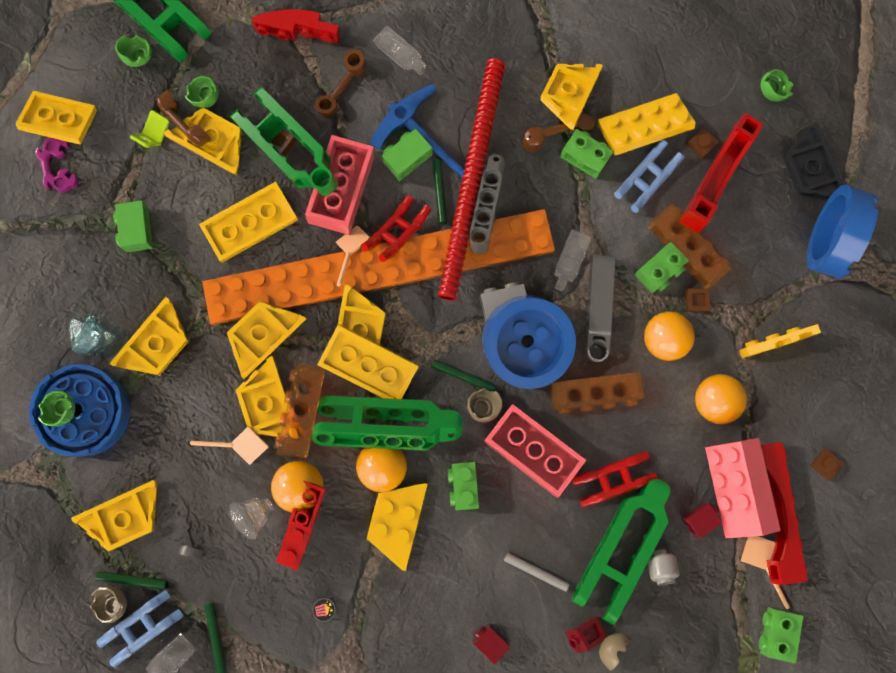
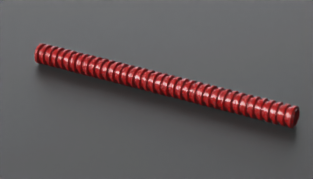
M496 58L489 59L486 64V72L484 73L482 90L480 92L481 96L479 97L477 114L475 115L476 120L474 121L472 138L470 139L469 151L467 153L468 157L466 158L467 163L465 164L464 176L462 177L463 182H461L462 188H460L459 201H457L458 207H456L455 220H453L454 226H452V233L450 234L452 239H449L450 245L447 248L449 252L446 253V265L443 267V278L440 281L442 285L439 286L441 291L438 292V296L447 301L457 300L458 297L456 295L459 292L457 287L460 286L459 280L462 277L460 274L463 273L461 267H464L463 261L466 258L467 241L470 239L468 235H470L471 222L473 221L474 209L476 207L475 203H477L478 191L480 189L479 184H481L486 153L488 152V141H490L492 123L494 122L496 105L502 84L505 63Z

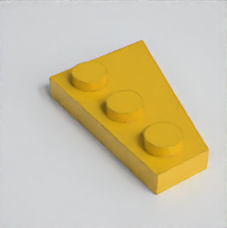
M818 324L801 330L800 327H795L787 330L786 335L780 336L779 333L767 336V341L759 343L758 339L745 343L746 348L739 350L743 359L821 333Z

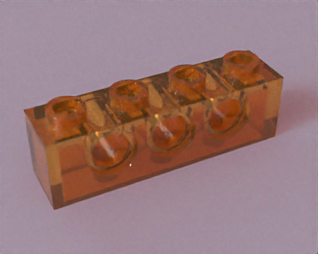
M671 204L652 220L648 227L665 246L672 242L689 260L684 267L704 289H709L731 270L729 263L723 256L717 254L710 241L679 222L683 212ZM672 226L678 227L680 234L674 233ZM691 242L695 250H690L686 243ZM702 258L709 261V267L703 265Z
M298 363L295 369H291L289 382H292L291 389L286 391L284 398L287 408L286 412L281 413L279 421L282 431L281 435L277 434L274 448H278L276 455L299 460L307 458L325 374L324 368ZM300 384L306 385L309 393H301L298 386ZM294 406L302 407L304 415H296L294 413ZM289 428H296L299 431V438H292L289 435Z
M641 372L560 381L549 384L552 411H558V414L572 413V409L580 408L581 412L592 411L594 406L602 405L603 409L616 408V403L634 406L638 405V401L645 399ZM614 386H620L623 389L622 397H617L614 394ZM593 388L600 390V400L592 397L591 390ZM570 391H576L579 394L578 402H572L569 399Z

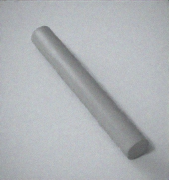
M508 552L506 553L505 562L565 592L569 587L568 582Z

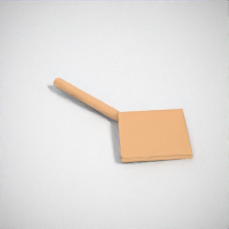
M358 225L351 229L350 235L345 234L336 241L337 245L346 253L337 282L338 287L342 285L350 255L358 250L361 244L369 238Z
M249 426L232 443L190 442L191 445L232 447L249 465L269 447Z
M759 536L747 537L741 561L765 569L768 573L766 560L771 559L775 542ZM773 584L785 608L789 609L790 606L780 586Z

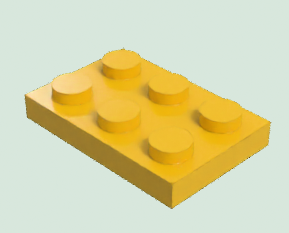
M33 91L15 125L18 130L81 145L97 109L95 105Z

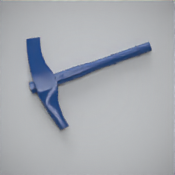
M430 84L402 99L398 104L392 102L388 108L390 112L375 131L370 144L380 150L385 141L394 132L405 126L411 132L416 129L429 143L432 150L462 179L465 169L413 119L425 99L437 91L435 86Z

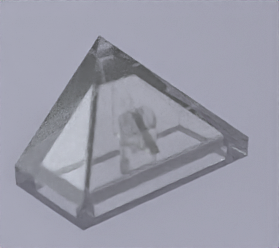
M180 633L153 658L146 667L148 673H175L196 649Z

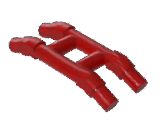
M407 195L385 224L369 237L367 241L361 244V249L366 252L376 247L384 239L391 245L378 258L381 262L393 258L412 235L423 226L432 209L424 205L412 223L406 221L403 217L414 201V198ZM395 225L405 230L399 238L389 233Z
M644 451L575 476L572 479L574 486L599 478L603 489L602 492L580 499L581 506L584 508L644 487L652 479H658L657 474L653 472L633 480L628 467L649 459L648 452ZM620 470L624 484L612 488L607 475Z

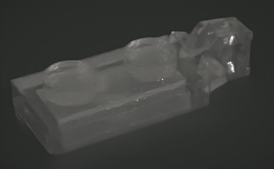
M386 26L373 39V44L404 70L412 68L419 75L426 70V64L420 59L421 55L390 27Z
M571 229L555 268L554 275L559 277L555 289L563 291L567 281L573 282L574 278H576L592 237Z

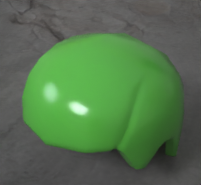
M123 35L116 42L115 50L121 61L127 66H143L151 58V46L147 40L140 38L138 35L134 38Z
M773 69L763 76L760 84L762 95L769 101L779 102L793 95L791 88L794 84L789 81L788 76L782 70Z
M199 76L186 86L187 95H185V99L194 107L206 109L213 106L218 99V85L210 77Z
M52 391L38 405L41 410V416L38 419L45 426H62L69 423L75 414L74 399L64 391Z

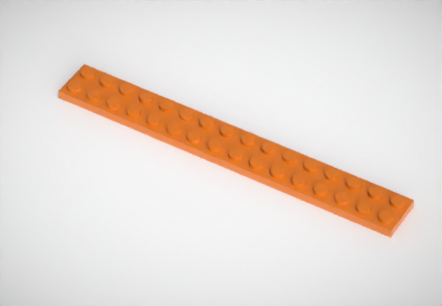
M545 209L495 219L488 251L484 254L473 253L470 249L469 239L467 241L466 258L463 261L464 267L461 268L464 272L554 253L555 248ZM448 229L411 237L396 256L385 262H381L378 256L391 245L389 242L378 244L366 252L359 248L350 255L340 287L337 286V282L346 256L344 251L202 281L210 324L215 325L239 320L259 301L286 310L342 298L345 285L351 286L361 294L441 277L442 272H444L443 267L446 265V253L449 252L447 248L450 245L449 239H452L450 237L452 231ZM476 239L475 241H476V242H483L484 240H483V239Z

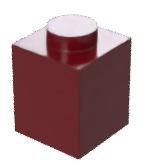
M709 503L700 504L681 518L695 538H702L722 524V521L719 519V511L714 505Z
M490 624L486 627L482 625L473 635L475 637L473 644L493 665L510 649L509 643Z

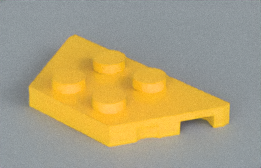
M557 64L541 95V101L572 130L575 128L603 65L596 64L595 67H584V64Z
M201 108L192 117H187L183 121L189 127L192 125L199 126L209 135L211 140L204 146L194 145L178 127L164 132L165 137L228 172L236 176L238 175L242 135L240 127L205 108Z
M345 285L338 324L380 345L386 313L351 286Z
M167 297L163 299L109 363L110 365L158 376L163 373L189 341L170 299Z
M259 301L227 332L241 377L245 379L306 318Z
M271 356L258 370H255L246 382H243L236 389L246 425L256 434L299 439L300 436L275 359Z
M152 480L71 519L75 524H79L85 529L89 536L97 539L100 545L107 551L121 547L154 531L157 480Z
M426 483L378 493L367 539L403 571H406L428 485Z

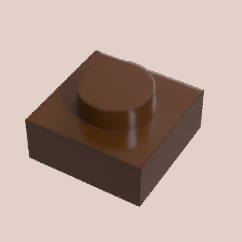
M703 127L688 141L687 145L702 159L719 142Z
M281 130L270 143L274 145L282 156L286 157L297 139L288 132Z
M710 289L685 290L686 312L710 311Z
M823 449L810 464L826 481H830L844 465L828 449Z

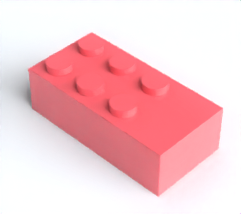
M332 135L326 153L331 157L330 172L337 179L338 187L328 196H322L314 188L305 216L308 224L350 235L375 158L374 147Z
M513 404L485 439V443L556 498L562 494L586 461V459Z
M759 438L705 447L725 538L764 536L781 531Z

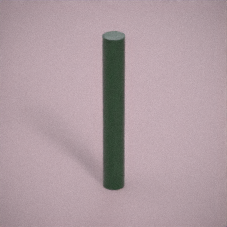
M435 159L432 162L438 223L445 224L447 223L442 166L441 160Z
M435 359L431 368L480 389L486 388L489 391H494L496 387L494 384Z
M98 571L95 577L96 581L162 590H165L167 587V580L101 571Z
M209 603L204 605L216 671L217 673H227L214 604Z

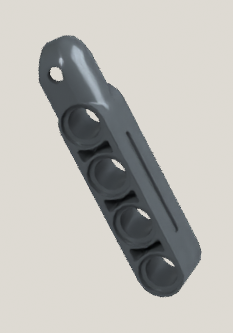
M493 153L489 157L486 171L482 176L470 230V249L475 254L486 253L490 246L506 167L505 158L501 154ZM480 220H488V222L482 223ZM476 239H483L484 241H483V242H476L475 240H476Z
M592 254L587 303L586 356L592 362L598 363L605 360L610 352L615 257Z

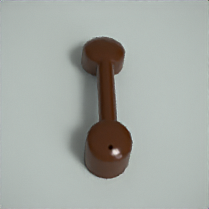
M352 49L345 54L344 65L347 72L332 95L320 96L315 101V108L320 116H334L338 111L337 101L355 76H360L365 71L366 61L360 50Z
M168 89L157 97V104L162 113L183 132L190 142L202 147L211 140L202 128L197 125L189 127L175 113L179 107Z
M582 112L574 130L578 129L590 134L595 124L593 117L588 113ZM565 123L546 129L536 126L530 127L524 132L522 146L528 152H537L543 146L546 137L572 129Z

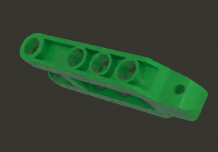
M113 0L179 63H182L188 57V54L169 35L179 23L182 22L192 33H197L203 41L211 35L205 24L179 0H159L163 6L166 5L168 8L155 20L145 13L133 0Z
M260 87L253 95L270 114L256 127L238 109L230 117L298 188L314 187L322 196L330 195L338 187L337 179L330 172L331 157L291 115ZM284 128L315 157L314 161L319 167L314 169L310 176L305 171L296 170L270 143Z
M323 396L318 399L317 414L325 417H336L341 420H352V424L317 423L313 427L312 440L316 444L323 446L428 451L439 442L458 439L462 435L463 419L457 411L440 410L428 400ZM364 419H378L386 422V420L404 421V423L420 421L427 422V425L424 427L361 423Z
M652 479L641 489L639 495L622 500L573 593L571 601L583 607L602 573L617 581L618 584L610 597L611 602L604 617L602 616L603 620L612 625L620 617L669 523L664 505L670 495V487L665 481ZM642 507L653 514L652 518L654 520L647 533L643 534V541L636 554L632 555L631 558L633 560L624 575L608 566L607 563L635 510Z

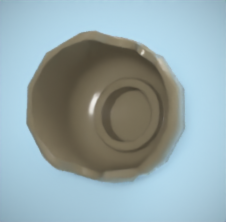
M483 388L472 393L469 397L467 410L474 420L487 423L495 420L500 414L503 400L497 391L493 392Z
M99 587L91 594L94 597V601L90 608L95 612L96 618L102 623L116 622L125 613L127 607L126 596L118 587Z
M611 634L604 639L600 646L599 657L610 671L619 663L617 652H626V645L631 642V639L626 634Z

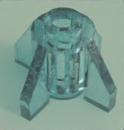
M92 315L88 317L85 324L83 320L73 317L69 323L70 344L73 351L80 355L91 354L110 344L115 338L114 333L107 330L103 332L102 327L95 323V318Z

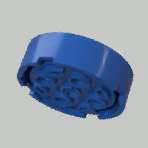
M842 185L830 196L817 218L809 240L806 261L810 270L836 279H841L851 272L849 266L853 261L859 262L876 225L878 209L874 208V204L877 203L878 198L875 194L849 185Z
M518 296L498 306L490 314L483 329L482 347L489 365L502 380L519 388L534 389L553 383L565 373L574 357L576 336L570 319L558 306L540 297ZM524 335L532 336L533 343L526 347L522 345L521 339Z
M83 364L67 365L52 374H48L36 387L29 406V420L38 436L37 439L49 450L65 456L89 457L108 450L122 437L130 418V401L121 382L104 370ZM52 391H64L73 397L75 405L80 404L82 406L83 413L77 417L74 416L69 423L62 426H45L38 419L41 416V410L38 405Z

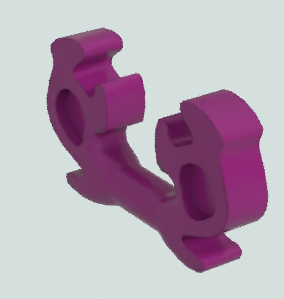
M47 138L44 141L42 151L37 147L36 156L41 163L44 187L50 191L52 185L58 192L66 193L72 188H77L79 181L78 177L74 174L68 178V175L71 173L67 169L59 170L56 177L52 174L51 156L62 159L67 156L62 152L63 148L65 147L70 150L69 142L54 138Z

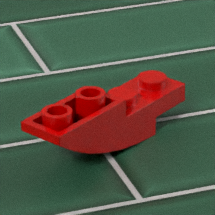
M271 11L254 16L251 20L255 31L265 36L269 34L274 35L285 41L289 39L296 41L298 33L306 38H319L326 43H339L341 36L338 25L322 22L321 14L313 11Z
M303 481L306 486L311 488L303 493L302 499L307 504L314 503L316 499L317 502L312 509H301L297 512V508H293L288 522L289 526L276 563L294 570H298L305 550L314 531L326 491L325 487L312 482ZM306 493H312L314 499H306Z

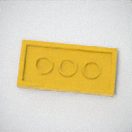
M675 93L598 119V127L613 151L614 156L695 129V121L678 94Z
M274 182L199 225L219 261L223 263L298 221L278 184Z
M340 324L337 325L317 364L386 399H402L419 367L418 364Z

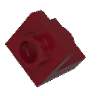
M597 616L591 617L578 627L566 631L568 642L576 653L587 652L608 637Z

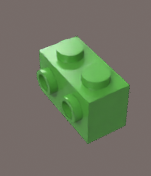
M414 129L412 132L404 133L400 141L394 146H388L383 151L382 160L400 182L432 156V147Z
M576 129L562 150L560 157L597 179L613 151L610 150L607 144L592 139L589 133Z
M142 200L115 204L116 212L113 213V218L118 226V233H116L117 245L126 252L153 249L148 206Z
M669 242L635 273V276L652 294L657 289L661 292L670 284L668 281L670 277L674 275L677 278L686 270L684 265L689 260L672 242Z
M475 462L451 464L452 469H448L449 483L453 482L454 492H449L450 505L455 506V510L479 509Z
M767 607V612L763 615L764 632L759 639L760 653L769 658L796 664L803 616Z

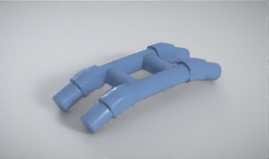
M660 140L614 193L617 199H621L633 184L642 190L643 194L631 206V210L635 213L646 204L685 158L678 152L663 170L656 165L654 160L668 145L664 140ZM646 169L657 176L651 185H648L640 178Z
M166 590L145 603L97 640V646L103 648L120 634L127 642L128 646L110 659L109 663L112 667L118 666L183 617V614L178 609L158 624H155L149 615V612L170 598ZM141 619L148 631L136 639L129 627Z

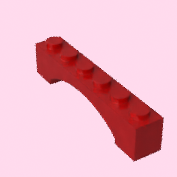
M747 113L737 121L679 220L680 223L699 233L710 222L728 181L751 144L757 138L764 125Z
M783 442L762 444L761 449L781 530L776 532L775 546L771 559L766 560L770 583L786 585L807 581V566L802 553L803 543L799 536V521L795 514V498L790 486L791 476L787 469L786 450L783 447Z

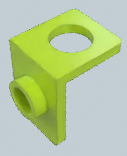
M151 110L142 133L131 134L130 138L146 148L161 146L165 136L164 132L167 130L170 120Z

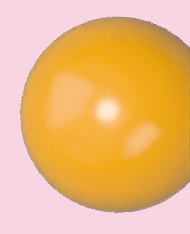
M669 311L657 314L648 322L644 332V341L649 352L658 359L665 361L678 360L687 355L692 349L695 340V332L691 322L677 312Z
M717 374L701 382L695 394V403L699 413L706 420L715 424H728L737 420L743 414L747 405V395L743 385L737 379L729 375Z
M364 448L357 458L356 471L360 481L368 489L376 492H387L396 488L403 481L407 472V461L401 449Z
M292 461L281 466L275 473L271 484L272 496L278 506L291 513L293 508H297V512L301 509H312L317 499L312 504H307L303 501V493L311 488L306 486L303 481L312 482L324 487L322 476L317 468L305 461ZM306 493V499H314L312 493Z

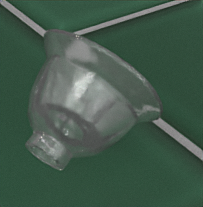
M252 498L242 503L232 502L229 505V515L233 524L240 533L252 540L257 538L259 530L266 525L270 512L274 510L273 505L267 498L263 501L258 498Z

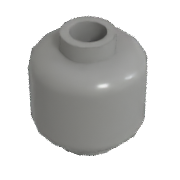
M667 550L653 552V556L650 557L647 563L650 579L657 582L659 586L675 583V579L680 575L676 556L667 553Z

